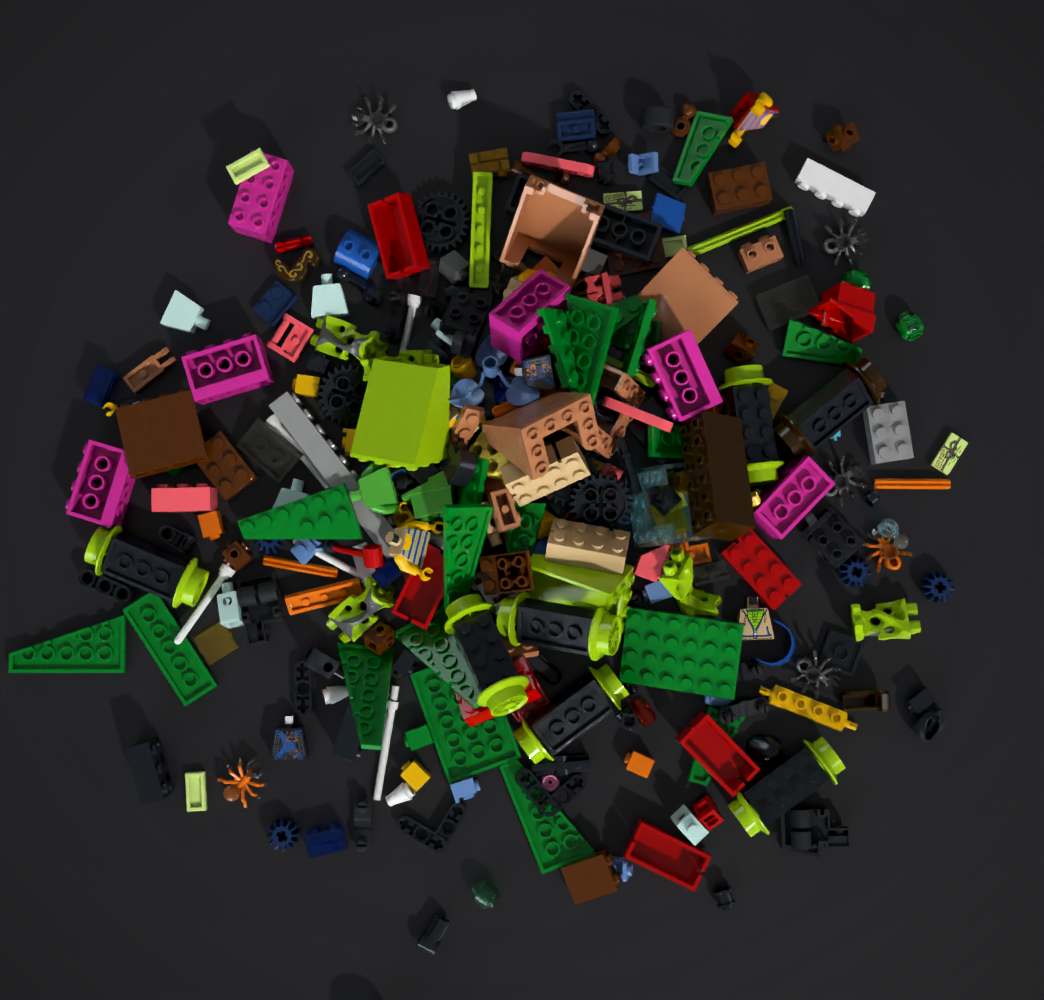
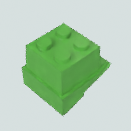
M441 471L429 477L428 482L420 486L415 483L414 488L401 495V498L407 503L406 505L411 511L414 512V517L417 521L429 522V524L443 523V505L457 504V486L448 485L444 471Z

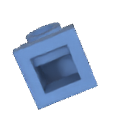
M473 775L450 783L456 803H459L462 797L464 800L474 797V793L481 790L478 779L474 780Z

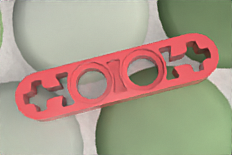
M523 152L521 162L527 166L552 171L564 170L568 174L592 178L594 175L595 167L586 163L531 152Z
M605 395L601 405L669 433L674 424Z

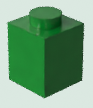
M427 723L406 730V736L403 737L406 747H410L411 751L434 743Z

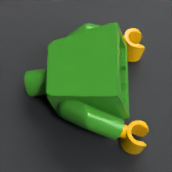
M374 462L371 463L362 472L361 478L358 480L360 488L350 490L353 502L363 499L365 506H369L374 512L384 515L405 514L408 512L401 510V506L407 503L398 501L390 472V464L377 465Z

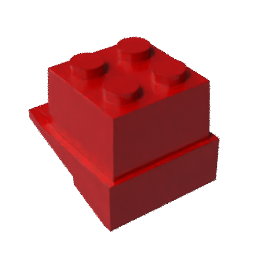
M843 281L824 291L820 303L810 308L808 313L821 321L822 326L830 327L832 333L839 338L852 343L872 333L874 330L876 315L873 314L875 293L870 292L867 288H858L852 286L849 282Z

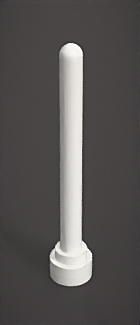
M407 294L406 302H408L407 306L409 308L400 351L408 350L406 346L410 341L416 308L422 302L421 296Z
M275 413L265 421L268 427L278 431L325 489H329L331 487L283 427L282 422Z
M293 539V543L296 545L300 539ZM324 551L316 552L315 556L356 578L359 577L356 568ZM368 574L367 576L360 578L361 583H363V586H365V580L369 576L373 580H376L377 576L375 577V574Z
M224 563L221 565L218 578L175 637V644H181L217 593L221 584L226 579L228 580L229 577L232 578L236 571Z

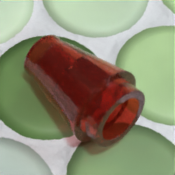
M641 698L632 703L635 714L640 719L639 724H642L644 728L657 720L656 714Z

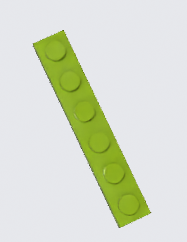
M473 172L469 288L489 289L493 172Z

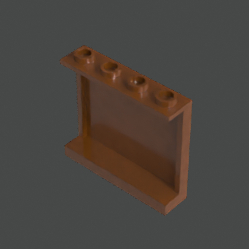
M180 389L175 394H161L155 399L145 398L140 400L139 403L122 404L120 408L115 409L128 470L132 478L137 479L210 460L191 390Z

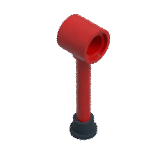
M326 539L323 543V551L325 553L340 552L362 557L364 567L379 568L384 565L381 544H367L363 546L362 550L340 545L333 539Z

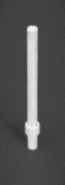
M392 685L390 699L387 703L388 711L373 800H381L395 710H398L399 704L397 701L399 686Z

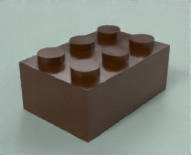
M765 162L711 172L706 177L713 215L767 205L773 199Z
M219 431L205 442L210 460L197 464L225 500L230 501L260 478L225 432Z

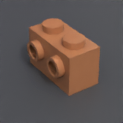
M766 235L759 238V242L755 244L749 242L740 246L741 249L737 255L745 274L777 262L784 257L775 235L772 237Z
M507 488L491 492L487 495L489 504L494 507L492 515L498 533L520 526L521 518L514 506L515 499Z

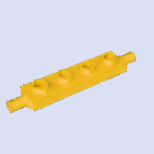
M762 685L759 687L758 693L768 696V703L837 731H842L844 727L854 731L857 729L858 723L847 720V712L778 685H774L772 689Z

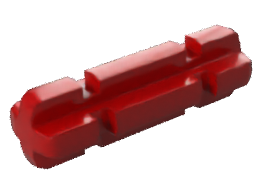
M310 235L302 236L303 238L297 237L285 240V242H276L275 249L277 253H282L285 250L290 251L303 248L304 245L305 247L313 245Z

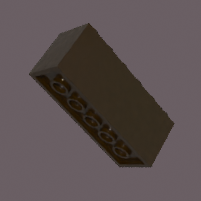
M701 411L679 426L693 536L733 541L756 528L741 418Z

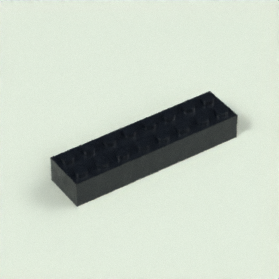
M518 172L505 206L507 214L515 216L525 184L530 176ZM591 199L605 205L592 245L649 265L661 236L663 224Z

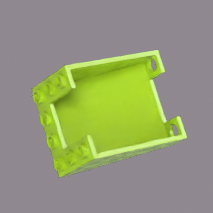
M384 356L374 358L350 457L358 458V461L361 462L374 461V464L377 465L390 464V467L393 468L406 467L408 471H416L418 467H428L431 463H440L441 460L448 458L449 452L446 445L449 442L450 365L431 363L422 366L402 363V358Z
M533 553L530 561L535 590L528 591L531 599L595 610L599 606L605 605L610 615L620 616L622 620V633H624L627 609L630 608L628 602L632 596L630 588L635 579L633 574L634 566L625 564L623 575L545 561L544 554Z

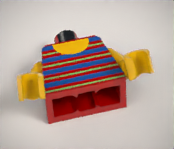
M746 92L729 115L734 120L732 124L735 130L731 134L728 143L734 148L741 143L742 139L740 137L744 131L761 129L770 118L778 117L779 109L774 107L773 100L767 93Z

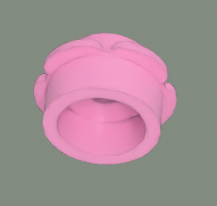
M553 774L543 775L541 778V784L548 792L558 788L560 781Z

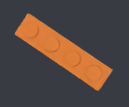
M357 577L285 595L284 599L289 615H294L341 603L351 594L358 596L364 591L360 578Z

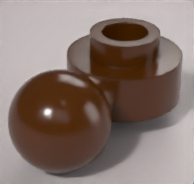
M692 103L684 104L681 108L682 117L675 119L672 132L676 137L684 138L689 134L691 125L688 120L696 114V107ZM679 124H684L682 130L677 128Z
M614 136L601 152H596L593 155V164L606 162L607 156L610 153L614 155L620 149L621 145L619 143L621 140Z

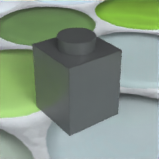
M589 249L580 272L583 274V277L600 275L607 255Z
M453 250L440 258L438 271L455 285L468 277L470 264L456 250Z

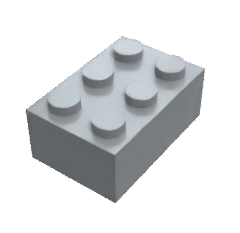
M905 401L873 405L862 412L871 465L914 458Z

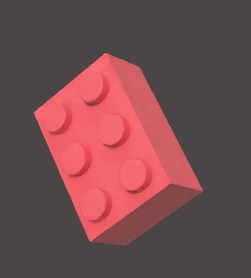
M207 483L196 484V487L188 484H177V488H173V485L158 484L157 488H151L152 512L218 511L217 489L212 488V484Z

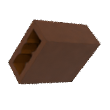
M607 849L564 865L561 868L575 905L616 892L622 883L619 872H616L614 868L613 856L608 853Z

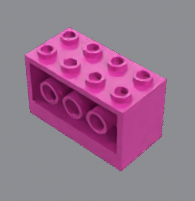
M264 153L270 167L240 183L228 224L236 233L273 244L295 171L288 160Z
M540 268L489 313L491 345L521 364L525 357L534 352L542 339L549 337L548 333L544 334L542 328L545 325L543 316H538L537 310L541 308L560 309L566 315L567 300H565V293L570 294V286Z
M691 329L683 330L645 348L642 359L645 365H649L652 370L650 372L651 379L660 388L658 394L661 400L667 403L666 412L670 419L681 422L723 402ZM669 355L673 356V363L668 362ZM677 373L681 374L680 381L676 380ZM685 392H689L688 399L684 398Z
M248 333L242 335V339L239 340L228 339L219 346H216V344L204 347L205 350L197 352V350L186 352V356L181 358L194 402L204 405L275 383L262 339L256 334Z
M89 439L83 448V461H80L77 467V472H79L77 480H74L72 483V496L66 502V514L110 528H114L117 525L121 526L136 479L132 478L129 474L124 449Z
M801 456L797 460L792 459L778 473L779 481L769 483L759 494L761 503L753 507L755 524L769 538L782 540L836 484L809 456Z

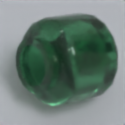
M483 880L481 883L477 881L471 890L473 892L472 900L483 909L489 907L492 909L500 897L498 894L499 888L488 880Z

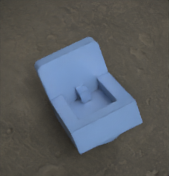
M658 153L628 154L629 173L641 176L659 172Z
M300 539L290 551L301 564H307L317 551H323L322 540Z
M613 856L616 872H619L623 882H627L633 874V864H630V860L625 857Z

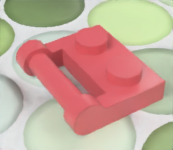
M285 313L283 316L284 320L271 341L268 340L266 346L296 363L315 331ZM291 323L294 327L280 348L277 344Z

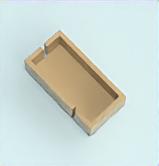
M572 435L555 442L560 460L557 459L552 444L545 447L549 469L545 475L536 480L530 478L513 463L500 468L505 486L513 495L519 507L591 475L585 457Z
M554 518L547 541L545 561L623 575L631 532L616 529L609 531V528Z

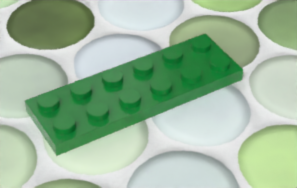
M147 593L122 610L185 707L218 686L215 678L187 635L181 644H175L174 639L182 628L163 598Z

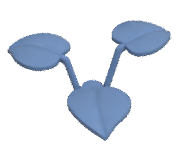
M489 335L481 343L475 356L477 365L483 368L479 384L477 385L472 379L458 381L452 389L449 402L460 408H463L465 404L479 405L485 397L484 392L480 388L486 376L489 378H494L497 375L500 376L505 386L509 388L505 393L506 399L514 406L530 404L539 399L540 393L537 388L527 387L524 377H515L511 385L507 382L502 371L499 370V367L506 362L507 355L491 345V335Z

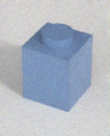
M659 580L643 585L644 590H642L645 601L649 600L650 604L672 597Z

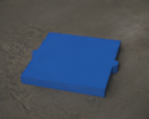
M656 193L654 204L651 207L650 220L663 224L664 229L679 234L682 222L685 220L686 204Z

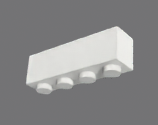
M809 158L804 162L794 182L798 184L797 186L800 189L814 192L816 197L831 201V204L837 208L843 207L849 210L848 212L855 217H862L866 213L876 192Z

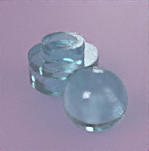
M885 518L878 525L879 533L885 538H893L896 548L904 549L909 545V538L905 534L898 533L899 526L894 520Z

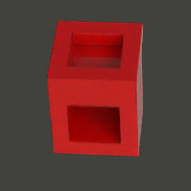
M709 795L693 805L698 821L708 831L724 821L717 804Z

